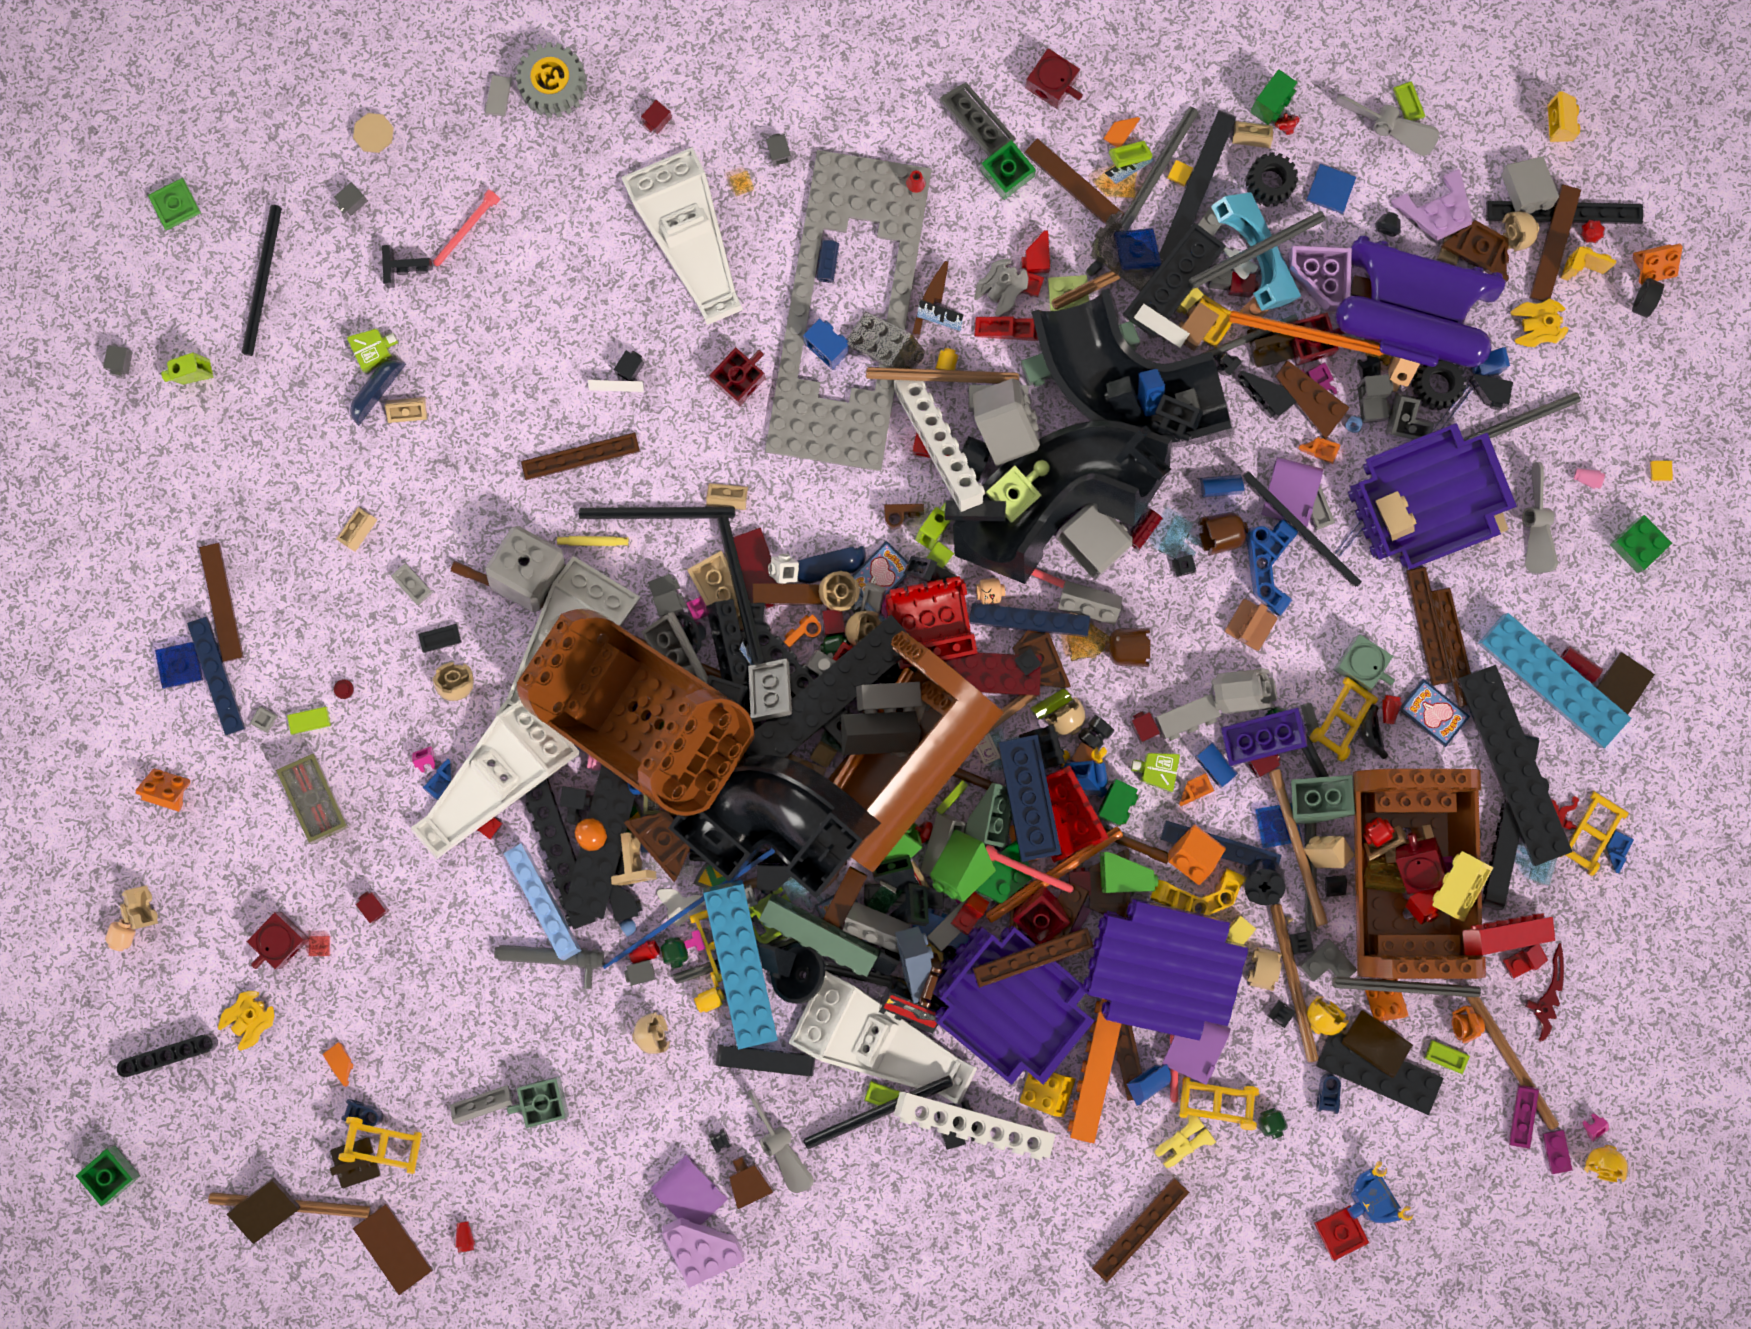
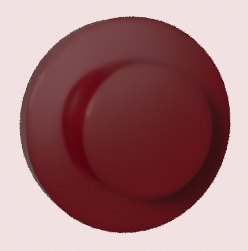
M339 680L334 685V693L340 699H348L354 693V686L349 680Z

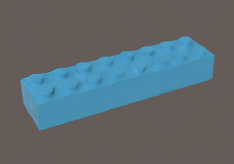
M1509 613L1503 614L1477 643L1599 748H1606L1632 719Z
M743 880L703 888L738 1050L777 1041L778 1038Z

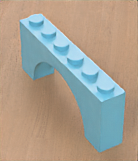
M1251 192L1225 196L1211 206L1218 222L1236 229L1250 246L1272 236ZM1277 246L1256 256L1261 269L1262 282L1260 289L1253 294L1261 311L1286 306L1301 297Z

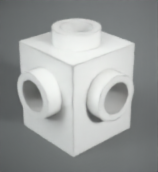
M779 554V556L771 557L768 571L777 583L797 582L799 563L789 554Z

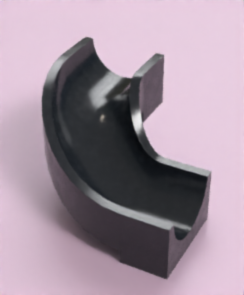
M1109 289L1102 290L1101 294L1096 298L1071 308L1056 311H1041L1039 309L1032 311L1041 351L1054 381L1067 399L1089 421H1117L1140 428L1146 425L1151 432L1172 439L1171 448L1193 444L1200 445L1235 435L1212 352L1169 364L1155 363L1140 356L1128 345L1124 338L1115 299ZM1158 369L1159 375H1161L1162 381L1165 384L1164 395L1176 399V393L1194 388L1201 410L1204 413L1196 431L1188 427L1186 428L1185 432L1192 435L1190 442L1178 441L1174 436L1159 433L1157 429L1152 428L1155 420L1162 422L1163 417L1159 415L1145 416L1142 408V416L1139 417L1114 411L1112 404H1108L1104 393L1108 392L1106 383L1129 376L1138 397L1139 374ZM1170 421L1169 426L1176 429L1179 428L1180 424Z
M1102 420L1074 424L1059 429L1040 438V445L1037 451L1004 463L982 485L986 492L1014 466L1026 477L1034 470V464L1037 461L1044 460L1049 464V472L1045 476H1038L1031 483L1041 496L1013 522H1010L1007 517L1005 521L956 520L953 524L954 554L958 558L1025 584L1043 558V549L1060 525L1076 509L1090 503L1098 504L1099 513L1135 526L1167 475L1159 481L1157 478L1152 477L1142 464L1137 463L1132 455L1121 464L1115 460V457L1141 429L1140 427L1123 422ZM1150 432L1142 442L1170 467L1172 439ZM1010 489L1008 495L1011 499H1017L1018 492L1015 489ZM986 494L983 495V501H992Z
M755 755L739 761L709 809L694 815H677L668 829L728 881L732 880L751 863L766 843L788 864L784 871L817 898L840 875L838 873L879 827L881 822L840 787L813 769L784 757Z

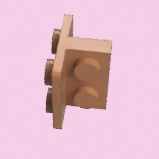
M1244 598L1224 632L1250 648L1259 651L1278 618L1266 611L1268 607L1262 603L1257 606Z

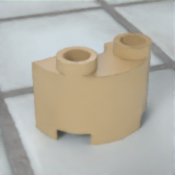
M147 885L128 889L122 893L124 903L120 904L121 914L125 923L130 922L132 925L131 929L158 924L157 912L154 909L152 910L149 904L152 901V894L148 890Z
M1260 947L1253 951L1251 961L1255 962L1254 969L1248 972L1247 981L1250 982L1249 986L1274 991L1275 982H1278L1281 971V952Z

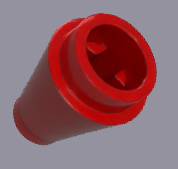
M918 170L913 171L906 181L907 188L914 193L921 192L926 185L922 173Z
M1385 695L1384 699H1382L1383 723L1395 724L1402 702H1400L1401 697Z
M647 940L629 953L630 960L633 964L656 959L660 955V948L655 940Z
M469 1221L457 1223L455 1248L458 1249V1253L473 1251L476 1244Z

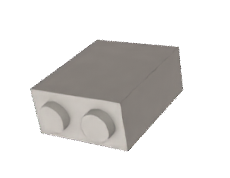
M1543 156L1508 164L1501 174L1515 212L1523 211L1531 214L1535 210H1548L1554 206L1559 198Z

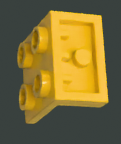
M1579 247L1568 256L1560 278L1568 281L1571 277H1575L1579 271H1582L1584 267L1604 274L1616 264V260L1612 259L1608 254L1593 252V249L1589 247Z
M1053 1072L1043 1085L1028 1073L1019 1102L1049 1115L1064 1117L1076 1078Z

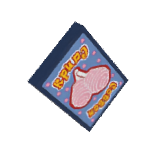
M887 541L852 575L859 584V595L862 598L867 582L886 588L885 599L886 595L890 594V590L895 589L907 577L904 571L908 561Z
M1425 679L1419 682L1399 710L1443 747L1450 743L1470 718V715Z

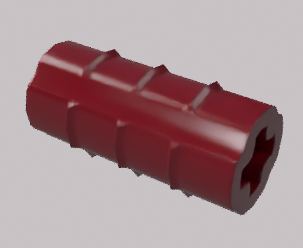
M1148 509L1134 530L1131 531V547L1139 551L1146 544L1148 538L1163 519L1157 512Z
M1571 646L1567 647L1560 656L1591 683L1595 682L1603 672L1600 666Z

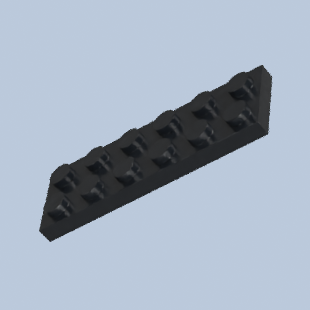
M1194 223L1122 316L1154 339L1158 333L1134 318L1142 305H1147L1169 320L1194 289L1191 287L1189 280L1209 269L1226 248V245Z
M1339 1032L1335 1035H1328L1316 1067L1426 1115L1430 1114L1443 1082V1077L1404 1061L1396 1076L1391 1078L1343 1045L1341 1042L1345 1037L1344 1034Z

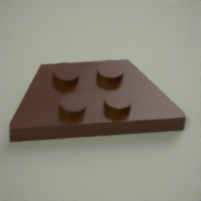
M1474 220L1471 225L1463 228L1441 245L1443 249L1476 267L1482 268L1486 273L1491 275L1494 272H1499L1503 275L1505 282L1509 280V275H1507L1509 238L1477 220Z
M1027 631L1012 647L1014 654H1023L1031 648L1035 655L1042 656L1040 686L1071 687L1049 633Z
M668 811L625 821L624 824L672 881L675 882L690 847L668 829L674 818Z
M1125 849L1115 855L1129 860V849ZM1100 862L1089 867L1091 881L1089 908L1102 915L1108 911H1113L1119 916L1128 918L1127 908L1130 903V892H1101Z

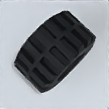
M1270 152L1269 156L1263 154L1261 158L1258 157L1252 164L1246 177L1247 192H1251L1254 199L1257 198L1259 200L1257 202L1259 205L1265 202V207H1269L1270 204H1273V207L1278 206L1279 203L1283 204L1286 199H1289L1298 182V177H1296L1298 170L1294 169V162H1289V157L1283 158L1281 153L1275 156V152ZM1267 171L1277 173L1282 179V186L1277 188L1267 186L1262 180V173Z
M1438 359V364L1435 367L1423 365L1419 368L1413 377L1415 380L1412 382V387H1415L1412 392L1413 395L1417 394V398L1423 402L1421 404L1423 407L1428 405L1430 410L1435 408L1437 410L1446 409L1462 397L1463 391L1466 389L1464 383L1467 380L1466 377L1462 376L1465 373L1464 370H1459L1458 368L1460 365H1454L1451 362ZM1432 374L1442 375L1447 380L1449 385L1447 393H1438L1433 390L1430 385V376Z

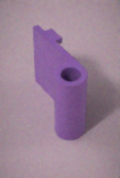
M1279 457L1275 460L1268 490L1306 527L1311 518L1323 469ZM1265 500L1261 515L1285 520Z
M1205 1021L1200 1041L1175 1035L1162 1064H1167L1170 1069L1207 1085L1229 1037L1231 1028Z
M687 1154L650 1188L653 1194L678 1219L684 1218L698 1225L703 1224L728 1200L726 1195L700 1170L699 1166Z

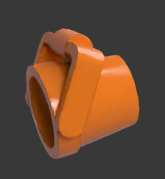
M1463 1006L1452 1012L1453 1032L1458 1040H1462L1463 1044L1480 1037L1484 1033V1020L1479 1013L1474 1012L1472 1006Z

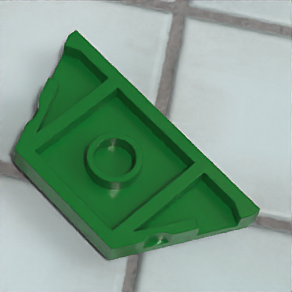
M1017 840L999 852L1004 856L1029 866V861L1021 862ZM994 860L992 863L996 871L976 891L1001 904L1032 880V876Z

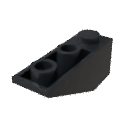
M1243 370L1238 374L1240 385L1252 392L1251 397L1256 403H1261L1265 407L1264 412L1269 418L1273 417L1277 420L1297 402L1281 385Z

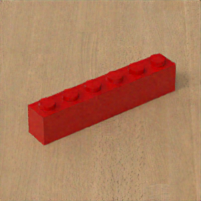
M1534 913L1532 915L1520 916V918H1508V920H1496V922L1471 925V929L1463 930L1465 955H1487L1555 941L1553 917H1545L1544 913Z

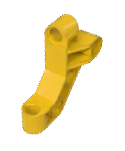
M1225 867L1226 870L1223 872L1214 892L1201 897L1192 895L1166 881L1158 879V887H1155V891L1152 892L1150 899L1165 906L1195 913V905L1199 903L1202 907L1199 914L1211 915L1234 904L1244 882V876ZM1222 893L1227 896L1226 903L1221 902L1220 897Z

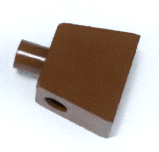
M743 1156L732 1161L737 1172L731 1174L729 1179L738 1209L774 1192L772 1185L757 1163L747 1166Z

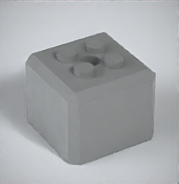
M1013 378L973 393L974 418L997 466L1035 452L1040 445L1036 411L1031 409L1030 398L1027 393H1024L1019 380Z
M1094 503L1083 507L1059 529L1055 536L1094 580L1100 577L1132 546V537L1127 533V528L1121 522L1118 523L1114 518L1099 513L1098 504Z
M520 526L511 527L488 562L485 570L491 590L531 612H537L543 607L551 585L564 569L565 563L562 549ZM523 557L530 560L526 566H521L518 563Z

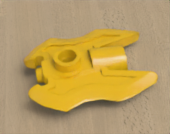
M1549 298L1543 303L1525 302L1511 310L1510 314L1512 316L1530 317L1522 320V327L1524 332L1533 331L1514 340L1515 343L1527 347H1536L1544 342L1557 344L1565 337L1569 330L1568 327L1560 328L1561 323H1563V317H1560L1557 313L1558 311L1560 313L1565 311V307Z
M257 991L239 993L238 999L233 1006L223 1011L218 1024V1030H222L235 1022L231 1027L233 1033L241 1036L245 1032L238 1045V1050L240 1051L258 1043L261 1033L273 1026L274 1008L270 1006L265 1011L264 1002L261 1000L255 1001V998L259 996Z

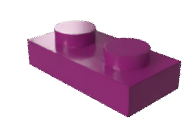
M1564 1130L1542 1133L1551 1174L1573 1171Z

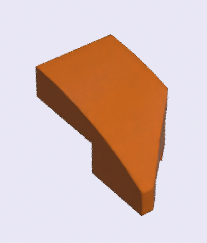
M1135 117L1114 122L1104 140L1115 147L1123 146L1141 118Z
M1318 437L1314 441L1300 445L1298 449L1334 464L1341 445Z
M1207 773L1187 782L1179 802L1180 807L1215 791Z
M338 1042L324 1052L323 1056L342 1085L347 1087L350 1082L348 1078L350 1070L353 1069V1063H351V1058L342 1043Z

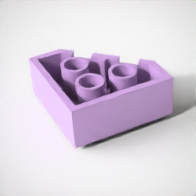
M1292 246L1288 252V269L1290 274L1325 311L1336 312L1339 304L1351 296L1352 248Z
M679 1218L663 1226L662 1234L688 1288L744 1262V1253L735 1235L725 1234L716 1231L714 1228L689 1222V1220Z

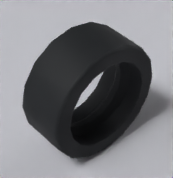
M1651 278L1646 279L1635 298L1632 312L1646 318L1651 316L1661 299L1664 284Z

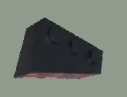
M893 977L881 997L879 1012L884 1014L887 1011L895 1014L894 1018L897 1020L902 1018L910 1020L912 1026L933 1034L938 1026L935 1022L937 1018L935 1014L942 1006L944 1008L945 1006L938 999H931L930 1007L922 1006L919 1001L918 1003H913L906 982Z

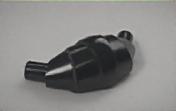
M1371 705L1364 721L1361 722L1360 737L1366 747H1369L1382 759H1386L1388 753L1384 749L1377 716L1379 707Z

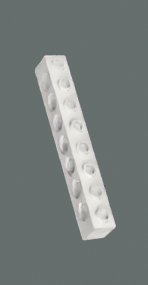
M894 380L895 393L960 512L982 504L983 495L985 494L984 488L981 483H977L973 468H969L967 465L968 461L965 454L960 452L957 439L955 437L952 438L948 423L943 422L940 409L934 406L933 397L930 392L927 393L924 381Z
M901 1091L894 1112V1116L900 1117V1122L910 1125L912 1121L919 1122L918 1127L929 1130L931 1126L937 1127V1132L947 1135L952 1131L957 1133L956 1137L968 1140V1136L975 1138L974 1142L986 1145L987 1141L994 1143V1148L1005 1150V1147L1012 1148V1153L1023 1155L1024 1152L1031 1153V1158L1041 1161L1042 1157L1050 1158L1056 1135ZM918 1106H920L922 1112L917 1117L915 1115V1110ZM939 1111L940 1119L935 1122L934 1115ZM955 1117H958L959 1124L956 1127H954L953 1119ZM977 1122V1130L973 1132L971 1129L972 1124ZM993 1127H995L996 1134L995 1136L991 1137L990 1131ZM1013 1132L1015 1137L1014 1140L1010 1142L1009 1135ZM1032 1137L1033 1144L1028 1147L1027 1141Z

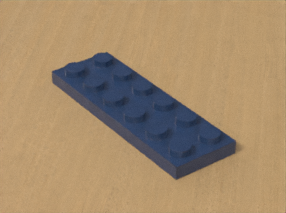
M1038 735L998 742L1021 862L1061 854Z

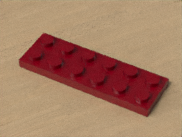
M976 653L943 660L981 693L1040 696L1041 666L1028 676H1025L1014 660L1021 654ZM1036 655L1039 661L1042 663V656Z

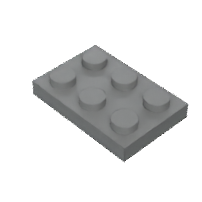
M787 658L748 666L751 720L757 722L792 715L790 670Z

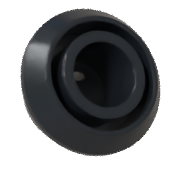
M1387 212V214H1383L1376 221L1375 228L1382 234L1394 237L1401 232V220L1396 213Z

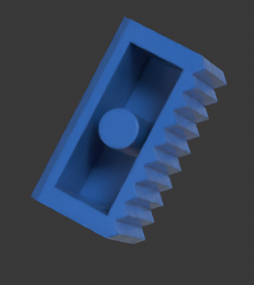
M1158 369L1139 374L1138 399L1145 416L1157 415L1155 412L1165 392V384L1162 381L1161 375H1159Z

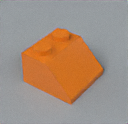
M1194 824L1169 850L1168 862L1196 884L1200 885L1213 872L1226 847Z

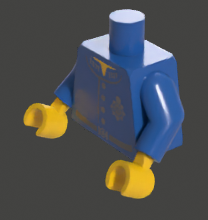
M1096 747L1092 751L1091 756L1097 763L1094 761L1066 763L1070 758V754L1067 750H1064L1065 755L1063 757L1065 763L1061 764L1060 769L1068 765L1071 767L1086 796L1097 795L1099 798L1104 797L1107 793L1108 776L1105 762H1103L1102 758L1107 754L1106 748L1102 747L1098 751V747Z
M1381 1161L1375 1164L1374 1169L1370 1168L1358 1176L1353 1187L1354 1191L1351 1193V1197L1356 1204L1347 1209L1353 1219L1363 1215L1366 1220L1373 1221L1374 1223H1391L1401 1219L1409 1221L1413 1218L1414 1215L1408 1216L1404 1212L1410 1210V1206H1405L1402 1211H1399L1401 1207L1383 1179V1176L1387 1173V1168L1384 1170L1378 1169L1382 1166Z

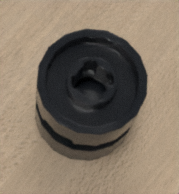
M1094 715L1088 722L1089 727H1084L1077 737L1093 749L1098 747L1099 751L1104 745L1103 740H1108L1115 730L1102 718ZM1093 732L1098 735L1096 738L1092 735Z

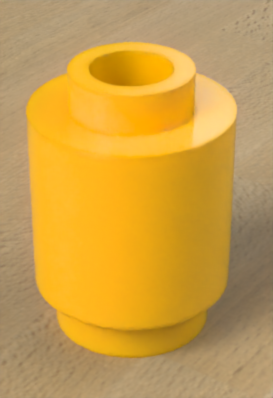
M944 348V351L940 350L935 369L955 370L959 355L955 354L956 350Z
M715 987L699 993L698 997L694 998L700 1013L704 1011L707 1013L722 1006L723 1000H725L721 988L717 990Z

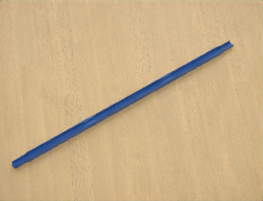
M771 848L749 863L732 880L728 881L726 879L721 884L733 882L775 853V851ZM704 895L615 956L603 968L606 969L700 905L705 901Z

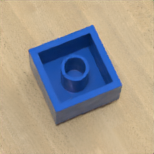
M819 318L803 335L804 344L830 369L834 370L849 354L848 340L842 334L837 335L833 331L834 327L825 320L823 322Z

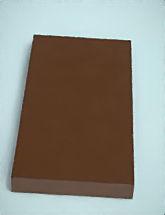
M388 1203L353 1228L398 1295L433 1271Z

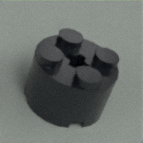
M968 436L961 453L965 454L968 461L967 465L969 468H973L976 474V481L979 482L990 457V452L985 442Z
M1261 858L1246 867L1244 872V889L1248 900L1259 905H1275L1279 903L1285 892V876L1283 869H1281L1277 862Z

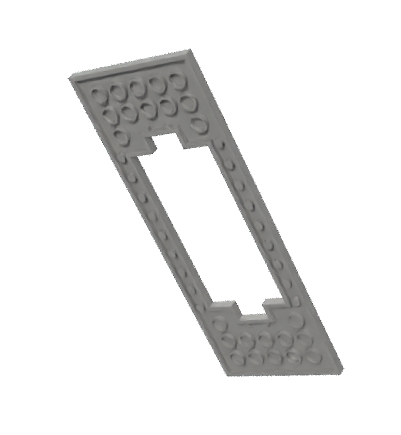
M817 150L765 453L881 472L895 392L894 380L877 379L875 391L851 387L849 403L818 398L821 382L798 379L804 345L803 335L806 333L823 229L847 233L849 218L879 223L877 238L900 242L879 367L899 368L932 168ZM915 170L920 171L926 181L925 188L918 193L911 192L906 186L907 178Z

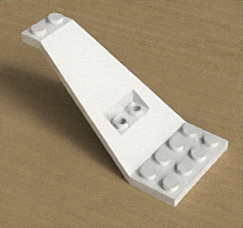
M693 147L621 177L636 211L698 306L706 324L709 325L742 311V306L735 292L708 180Z
M573 556L551 585L509 695L497 711L495 717L520 700L517 682L562 613L575 609H589L602 614L621 626L639 602L640 596Z
M519 700L494 719L430 813L412 826L411 831L433 857L438 859L578 756L580 751L572 742L528 712ZM492 762L495 765L490 767L488 766V763ZM506 777L507 781H502L500 778Z
M825 971L823 985L819 992L809 1000L789 1044L819 1061L917 1089L949 1075L953 1081V1086L936 1094L960 1105L977 1067L963 1061L903 1018L897 1020L894 1018L895 1014L887 1011L884 1014L880 1013V1002L860 988ZM876 1028L879 1029V1032L877 1034H875ZM869 1046L870 1051L867 1053L866 1048Z

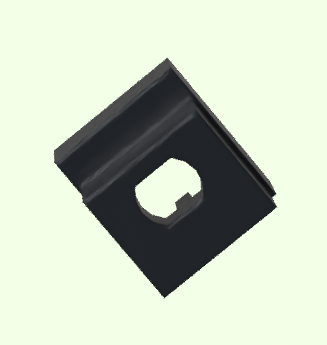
M1192 554L1172 560L1176 578L1196 572ZM1184 561L1187 562L1188 568L1186 569L1182 566Z

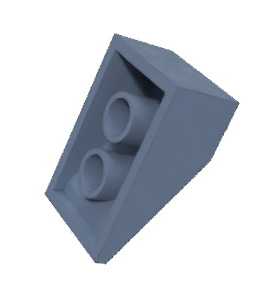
M919 926L895 932L903 976L913 1003H918L932 968L930 959L934 958L931 947L926 946L928 945L926 934L921 933Z

